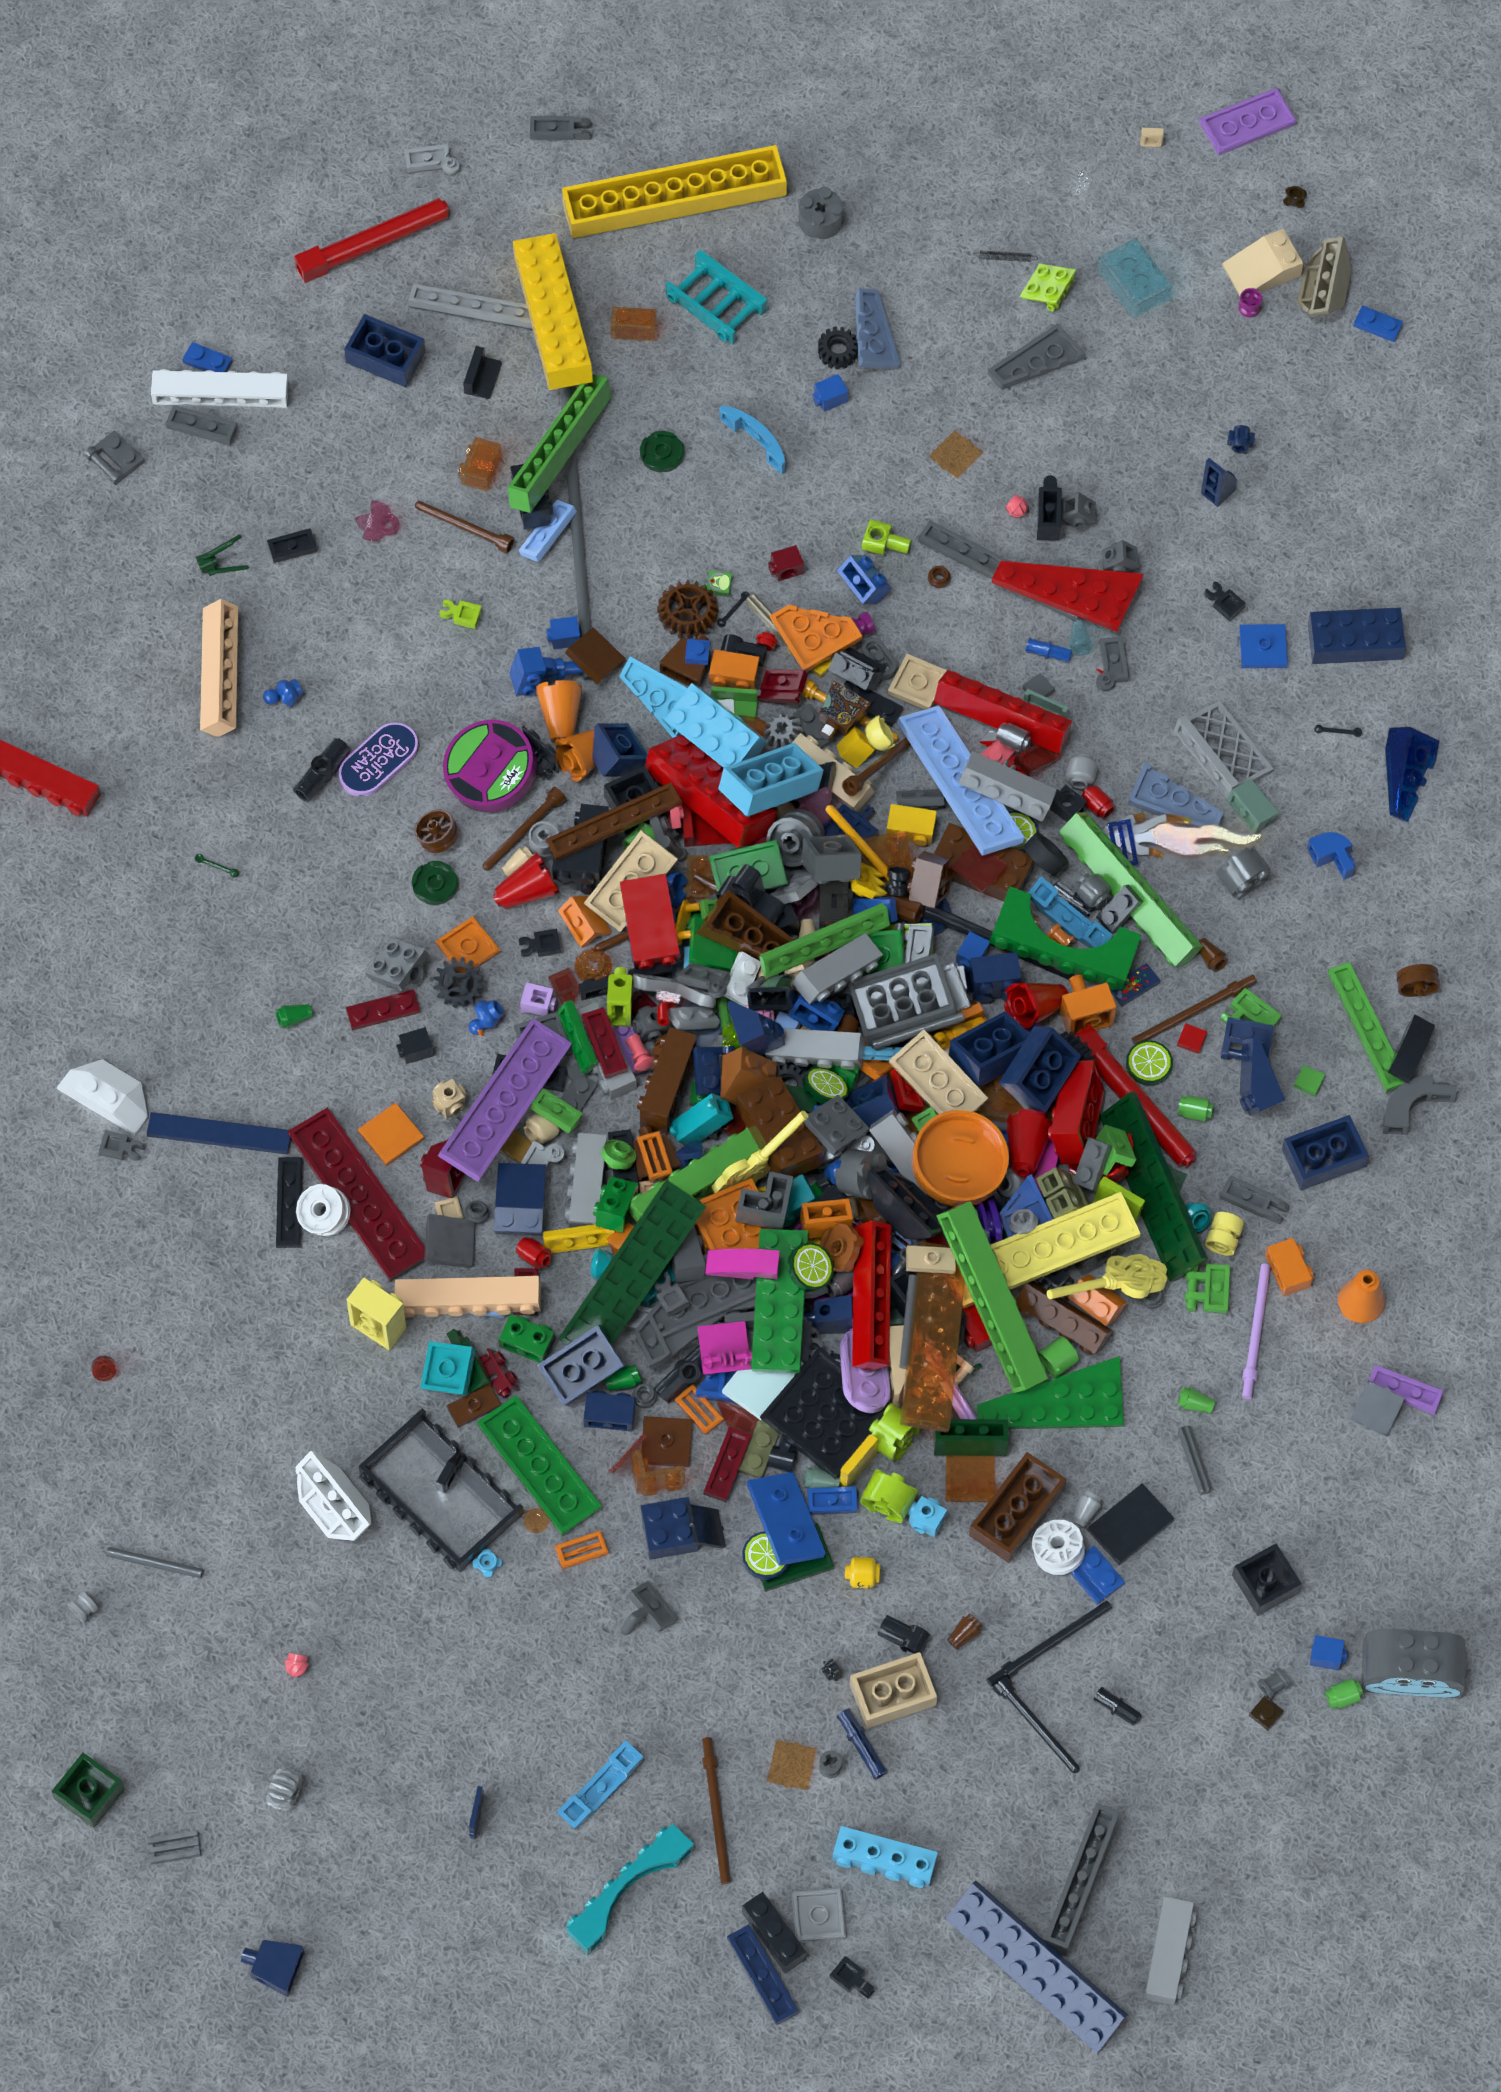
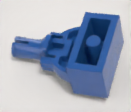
M540 647L517 650L509 673L516 696H532L537 693L536 687L541 683L563 680L566 675L584 674V671L574 661L563 662L562 658L542 657Z

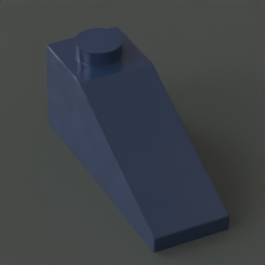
M1208 458L1205 464L1201 494L1218 507L1236 490L1237 479L1232 472L1226 471Z

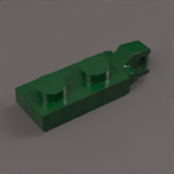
M453 1329L446 1333L451 1344L475 1348L472 1341L467 1336L464 1337L460 1330ZM475 1351L468 1388L469 1394L492 1383L477 1351Z

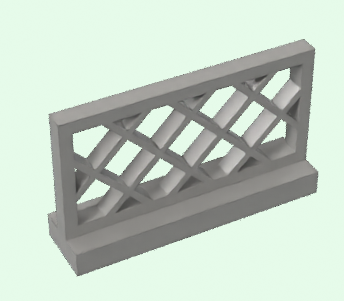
M1220 701L1189 717L1185 715L1178 719L1174 728L1175 734L1226 799L1231 790L1250 779L1255 782L1273 772V767ZM1218 709L1223 715V720L1210 718V714ZM1194 721L1204 722L1205 729H1197L1192 723ZM1209 724L1220 726V734L1208 731ZM1224 728L1234 729L1237 733L1236 738L1223 735ZM1206 737L1219 740L1218 747L1210 746L1206 742ZM1222 741L1234 743V751L1221 748ZM1238 745L1247 746L1250 754L1237 752ZM1220 754L1232 757V763H1223L1219 758ZM1235 759L1247 760V768L1236 766ZM1251 762L1261 763L1264 769L1261 771L1250 769ZM1233 771L1246 774L1245 779L1238 782L1233 776Z

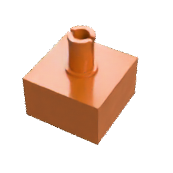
M1083 975L1071 977L1069 983L1073 992L1062 995L1060 1016L1068 1034L1073 1032L1075 1035L1089 1024L1095 1031L1113 1026L1116 1005L1108 984L1103 983L1087 988Z

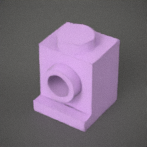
M526 983L520 1002L521 1012L540 1016L548 1015L550 1011L554 1012L557 1004V998H554V989Z

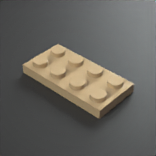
M641 830L584 904L621 932L626 926L620 881L666 874L678 858Z
M922 1030L889 1060L891 1066L930 1107L932 1106L937 1115L951 1110L975 1112L988 1100V1097L925 1030Z

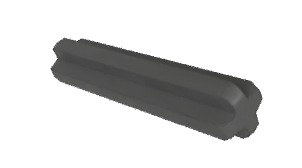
M1181 1427L1178 1429V1435L1198 1493L1200 1495L1208 1494L1211 1492L1212 1487L1191 1427Z

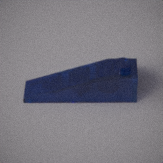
M1412 727L1389 728L1385 748L1389 813L1391 816L1405 822L1409 821L1417 804L1418 795L1416 792L1419 786L1424 787L1427 779L1424 777L1427 768L1433 769L1436 763L1440 742Z

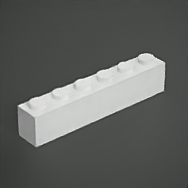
M162 369L152 373L151 397L152 403L155 405L287 408L288 378L287 374L280 372L259 373L252 371L249 373H237L235 371L214 372L211 370L193 372L191 370L170 371Z

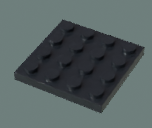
M819 1347L801 1367V1372L795 1374L759 1418L835 1479L841 1473V1468L865 1439L872 1434L869 1431L872 1423L876 1419L881 1420L889 1403L887 1402L882 1410L875 1413L863 1412L852 1406L843 1392L841 1364Z

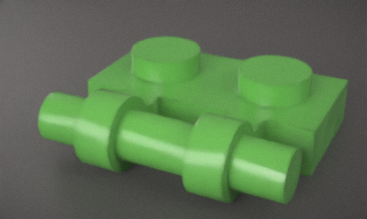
M1244 988L1230 1004V1008L1235 1011L1233 1016L1225 1011L1220 1017L1226 1024L1227 1018L1232 1017L1276 1025L1281 1020L1282 1015L1248 989Z
M1206 1264L1205 1272H1198V1266H1196L1186 1274V1282H1188V1289L1185 1293L1187 1311H1196V1303L1200 1302L1203 1303V1312H1228L1230 1265ZM1197 1283H1204V1292H1197Z

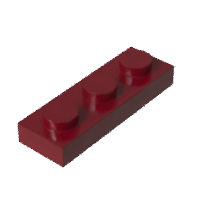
M413 989L346 1007V1012L353 1031L420 1013V1009Z
M604 1007L583 1013L582 1020L605 1079L628 1072Z
M731 1427L728 1428L703 1495L727 1502L751 1440V1434Z

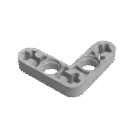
M633 974L632 987L647 991L676 994L698 1005L715 1008L717 998L710 997L705 989L680 984L678 979Z

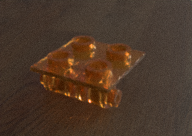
M945 1455V1502H989L995 1492L994 1456Z

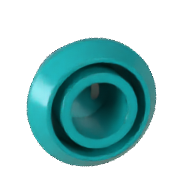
M1187 1203L1185 1207L1196 1233L1204 1230L1210 1223L1211 1210L1203 1203Z
M603 1248L594 1250L591 1262L592 1278L595 1280L599 1279L613 1258L612 1253Z

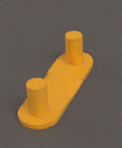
M683 900L675 924L678 945L682 944L683 939L690 938L691 930L685 931L686 925L689 922L691 912L700 911V902L690 904L688 900Z

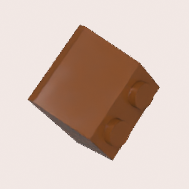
M743 1047L723 1055L720 1098L736 1105L738 1093L776 1078L777 1063Z

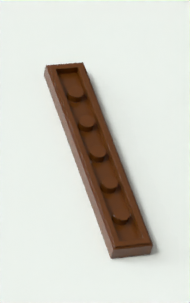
M669 783L546 839V844L555 860L558 861L682 805V801L672 783Z

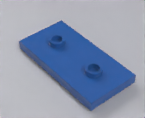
M790 1472L748 1480V1490L778 1566L823 1558L825 1550L794 1473Z

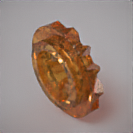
M591 948L587 951L583 950L576 957L574 969L576 975L582 981L591 978L597 980L605 978V976L611 973L612 963L609 955H606L602 949L596 952ZM588 959L593 963L599 962L597 964L598 972L593 967L588 968Z

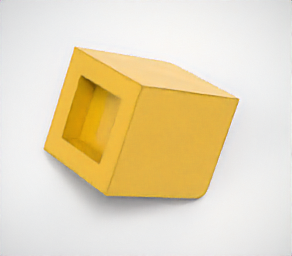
M855 726L836 745L840 757L855 768H858L875 751V748L867 741L866 734Z

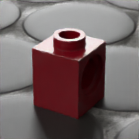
M797 545L771 552V562H768V567L771 575H776L778 582L804 574V562Z

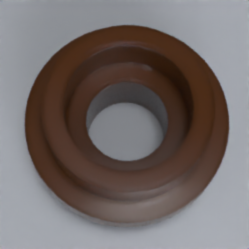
M935 566L928 573L929 583L936 588L945 587L950 582V572L944 566ZM937 575H940V576L943 577V579H940V580H939V579H936L935 577H936Z

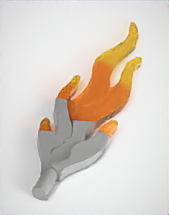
M1144 813L1133 814L1102 829L1109 839L1123 851L1136 856H1156L1160 858L1164 856L1163 852L1155 848L1143 847L1139 844L1151 843L1178 855L1195 856L1214 851L1228 853V849L1220 844L1197 845L1193 843L1197 840L1214 838L1242 845L1252 843L1261 838V834L1239 836L1217 825H1204L1196 828L1177 827L1170 823L1188 824L1192 820L1191 818L1175 814L1156 816L1138 825L1135 824L1145 819L1146 815Z

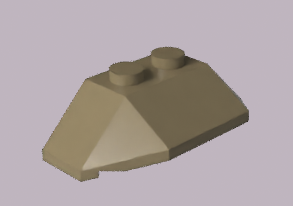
M1343 236L1324 239L1320 244L1321 247L1314 252L1304 267L1297 304L1310 316L1329 314L1345 305L1352 269L1346 240Z

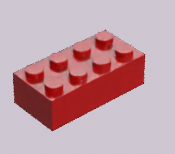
M1094 1060L1078 1061L1056 1096L1057 1105L1052 1111L1053 1123L1049 1126L1048 1135L1049 1139L1053 1140L1054 1151L1059 1156L1061 1164H1079L1088 1137L1095 1139L1105 1090Z

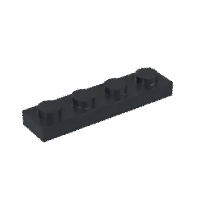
M660 963L653 965L650 969L632 968L628 971V975H632V978L633 974L672 978L671 965L665 966ZM610 974L605 976V978L597 980L591 978L580 983L579 994L581 1001L607 995Z

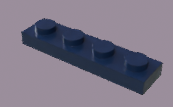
M748 1924L728 1935L727 1940L775 2024L778 2025L798 2014L797 2007L750 1925Z

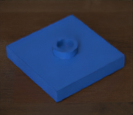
M1249 624L1239 626L1241 668H1287L1285 624Z

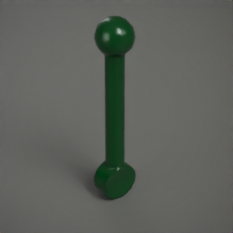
M202 854L195 856L197 863L203 862L229 873L233 878L239 876L237 869H229L207 860Z

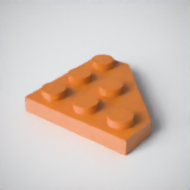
M787 605L769 616L800 668L806 672L832 658L835 652L844 651L863 640L862 634L850 617H838L829 615L827 612L801 609L794 605Z

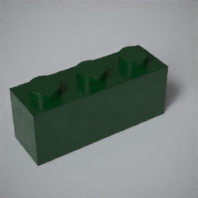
M935 1419L933 1432L934 1455L1007 1456L1009 1442L1008 1420Z

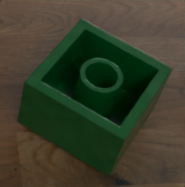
M82 1752L51 1792L54 1800L94 1828L125 1788L122 1780Z

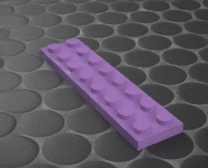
M532 1018L438 1156L479 1182L572 1043Z

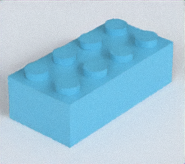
M693 683L690 684L665 718L668 724L723 768L758 756L768 742L767 739L704 689Z
M792 743L724 767L718 789L748 817L818 791L823 769L796 743Z

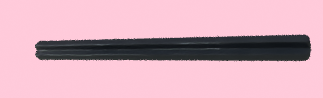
M925 907L923 914L925 917L968 935L969 932H972L990 941L993 931L939 907ZM1007 949L1002 950L1006 953H1015ZM1018 956L1022 960L1069 980L1074 975L1064 973L1053 966L1042 965L1037 960Z

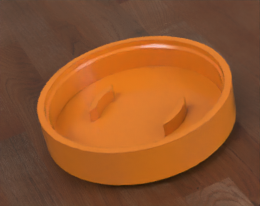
M951 1110L930 1119L918 1133L911 1154L913 1174L923 1191L934 1200L954 1207L971 1201L972 1205H976L991 1197L1000 1187L1009 1163L1008 1146L997 1126L986 1117L966 1110Z

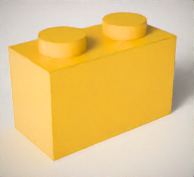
M891 804L886 838H890L891 841L897 843L909 841L917 846L932 845L937 811Z

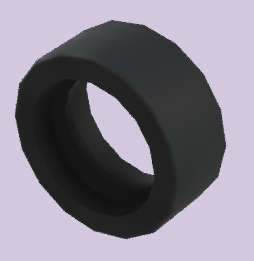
M1035 833L1024 844V849L1031 859L1053 876L1057 875L1068 863L1061 850L1040 833Z

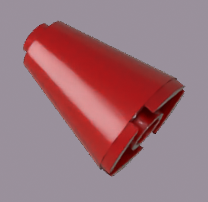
M537 852L494 888L496 893L493 894V898L498 907L503 905L505 909L557 895L560 891L556 883L553 882L552 875L544 860L539 855V852Z
M1018 982L1007 988L1005 994L1008 995L1007 1001H1004V1008L1024 1029H1027L1061 1009L1062 995L1069 994V992L1062 984Z
M1021 1109L1018 1110V1114L1012 1115L1011 1113L1006 1119L1011 1169L1020 1177H1028L1034 1174L1049 1141L1048 1129L1053 1121L1051 1119L1048 1121L1045 1118V1114L1040 1111Z

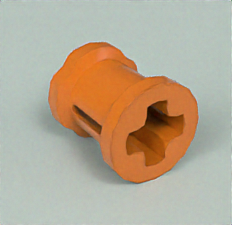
M1060 924L1053 926L1046 935L1055 942L1068 947H1072L1076 942V938L1074 936L1070 937L1064 932Z

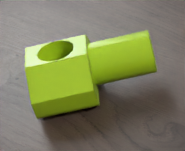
M870 519L861 549L881 555L885 553L886 549L908 554L912 539L891 534L892 524ZM873 536H880L881 539H874V538H872V537H873Z

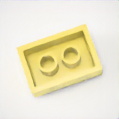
M363 1278L346 1299L350 1325L390 1351L406 1330L403 1301L398 1295L394 1293L388 1294L382 1290L383 1287L375 1280L369 1281Z

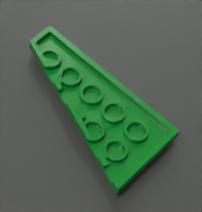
M1120 1356L1036 1384L1026 1390L1016 1393L1012 1392L977 1404V1419L1008 1420V1429L1123 1427Z

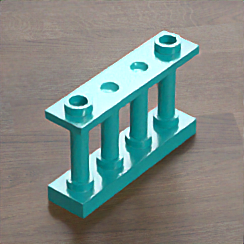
M701 249L695 254V269L677 287L669 281L665 283L666 297L673 304L678 303L714 330L722 341H728L732 345L735 343L734 329L752 312H757L762 316L767 311L768 299ZM706 274L712 278V281L694 299L684 293L701 275ZM718 287H724L729 291V294L710 312L701 306ZM740 299L746 305L728 324L717 318L734 300Z

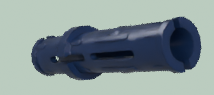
M848 1708L840 1712L836 1717L844 1727L848 1741H852L872 1774L873 1779L877 1780L887 1774V1769H885L864 1734V1727L858 1724L851 1709Z

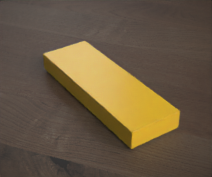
M596 1224L544 1231L543 1241L544 1246L549 1248L551 1254L609 1246L606 1238L615 1233V1231L597 1227Z

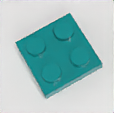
M429 1341L420 1389L467 1396L476 1348Z

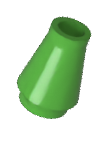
M1191 1386L1189 1388H1182L1177 1405L1182 1406V1409L1207 1413L1212 1412L1215 1404L1214 1399L1207 1397Z

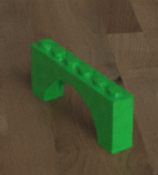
M1009 886L989 941L990 944L1002 950L1007 949L1017 952V955L1020 957L1037 960L1042 965L1056 967L1064 973L1083 975V979L1088 982L1107 983L1110 990H1122L1141 934L1119 927L1112 939L1094 948L1079 949L1062 945L1046 936L1036 925L1030 910L1032 894Z

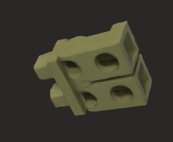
M1057 1167L1036 1178L1043 1196L1048 1198L1046 1202L1054 1219L1090 1205L1083 1187L1073 1183L1075 1175H1071L1069 1172Z

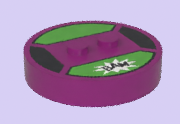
M483 720L461 730L450 742L443 760L444 778L454 796L466 807L480 812H496L516 804L530 790L537 772L536 754L525 734L516 726L501 720Z

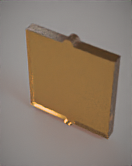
M954 430L929 455V458L940 465L941 470L945 469L955 478H958L983 452L974 446L970 439H965Z
M776 1740L767 1782L784 1785L786 1789L793 1787L807 1790L816 1748L802 1746L798 1742L793 1744Z

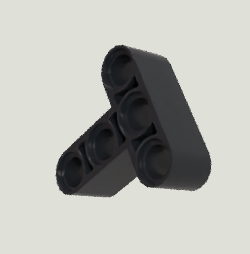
M747 864L742 866L736 877L728 876L716 894L718 899L729 890L774 925L785 909L782 901L764 891L760 872Z

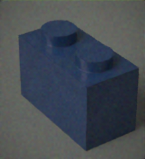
M601 1390L587 1392L583 1418L584 1427L632 1432L635 1397L627 1393L607 1394Z

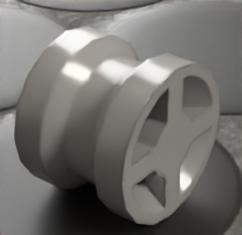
M83 1591L78 1594V1598L75 1601H70L67 1604L72 1613L83 1623L87 1620V1616L90 1613H95L98 1610L93 1600Z

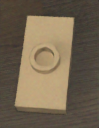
M908 1245L906 1248V1271L954 1274L956 1271L955 1257L951 1248Z

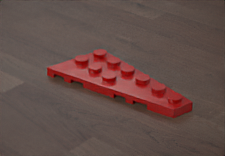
M1000 561L991 583L1118 632L1143 580L1144 574Z

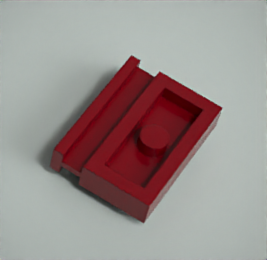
M766 669L760 686L761 693L757 696V699L763 703L799 704V696L803 693L808 673L805 670Z

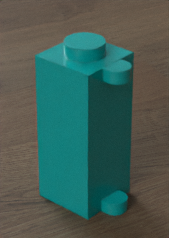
M711 1093L671 1122L672 1126L669 1128L671 1134L675 1136L677 1142L682 1144H688L694 1140L701 1142L733 1119L729 1102L721 1099L719 1095Z

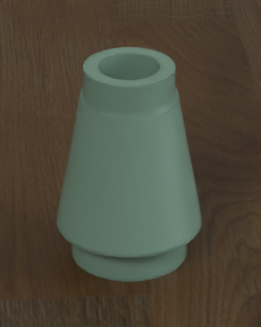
M818 1467L806 1468L803 1480L804 1487H839V1475L834 1479Z

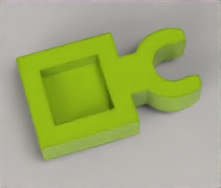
M443 600V607H447L449 610H440L439 616L441 618L450 619L453 617L454 624L476 629L482 612L481 605L460 600L457 606L450 600Z

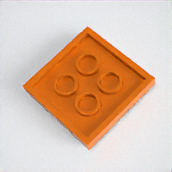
M752 1178L699 1200L706 1205V1208L696 1221L695 1226L708 1250L759 1249L760 1229L770 1228L735 1221L741 1189L758 1191Z

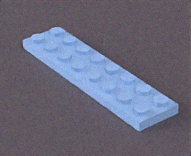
M940 706L899 717L897 724L981 855L983 856L1023 843V834L1002 803L958 784L970 752Z

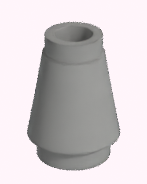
M1085 1490L1083 1495L1079 1496L1072 1523L1085 1529L1086 1525L1101 1508L1100 1503L1102 1499L1096 1494Z

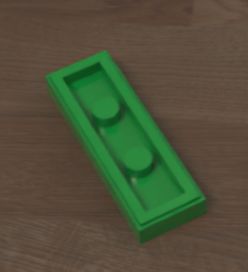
M573 1000L565 1001L557 1011L568 1041L572 1043L571 1048L581 1073H590L598 1063Z

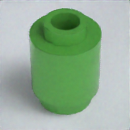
M1187 1095V1097L1181 1096L1178 1115H1182L1185 1119L1206 1122L1207 1118H1212L1214 1104H1210V1099L1191 1095Z
M1352 1678L1329 1686L1330 1689L1325 1690V1696L1331 1709H1341L1361 1701L1360 1696L1363 1695L1359 1681L1354 1682Z

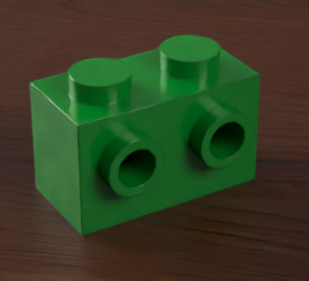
M610 1177L608 1184L603 1185L601 1189L600 1202H596L593 1209V1216H596L597 1227L621 1233L624 1232L630 1218L631 1201L638 1195V1183Z
M510 1314L498 1341L500 1348L541 1363L547 1358L554 1343L555 1335L554 1331L547 1325H536L524 1316H513Z

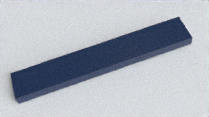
M155 1112L150 1114L147 1137L288 1155L291 1140L287 1133L289 1130Z

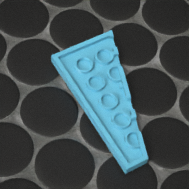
M630 656L619 677L659 720V723L672 738L680 735L681 733L668 724L665 718L688 688Z

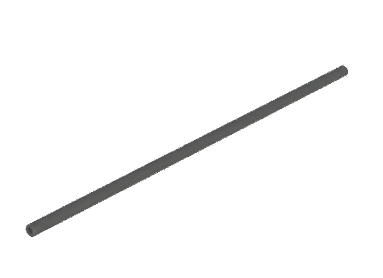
M571 386L560 388L561 410L572 397ZM575 449L566 462L569 504L574 506L577 511L570 521L581 638L591 629ZM584 672V674H583V679H584V680H592V679Z

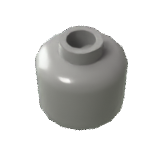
M1078 754L1070 758L1067 764L1066 780L1071 787L1084 790L1093 785L1096 778L1097 763L1087 754Z
M1009 1166L998 1188L999 1193L1003 1197H1012L1027 1177L1016 1175L1012 1171L1011 1166Z

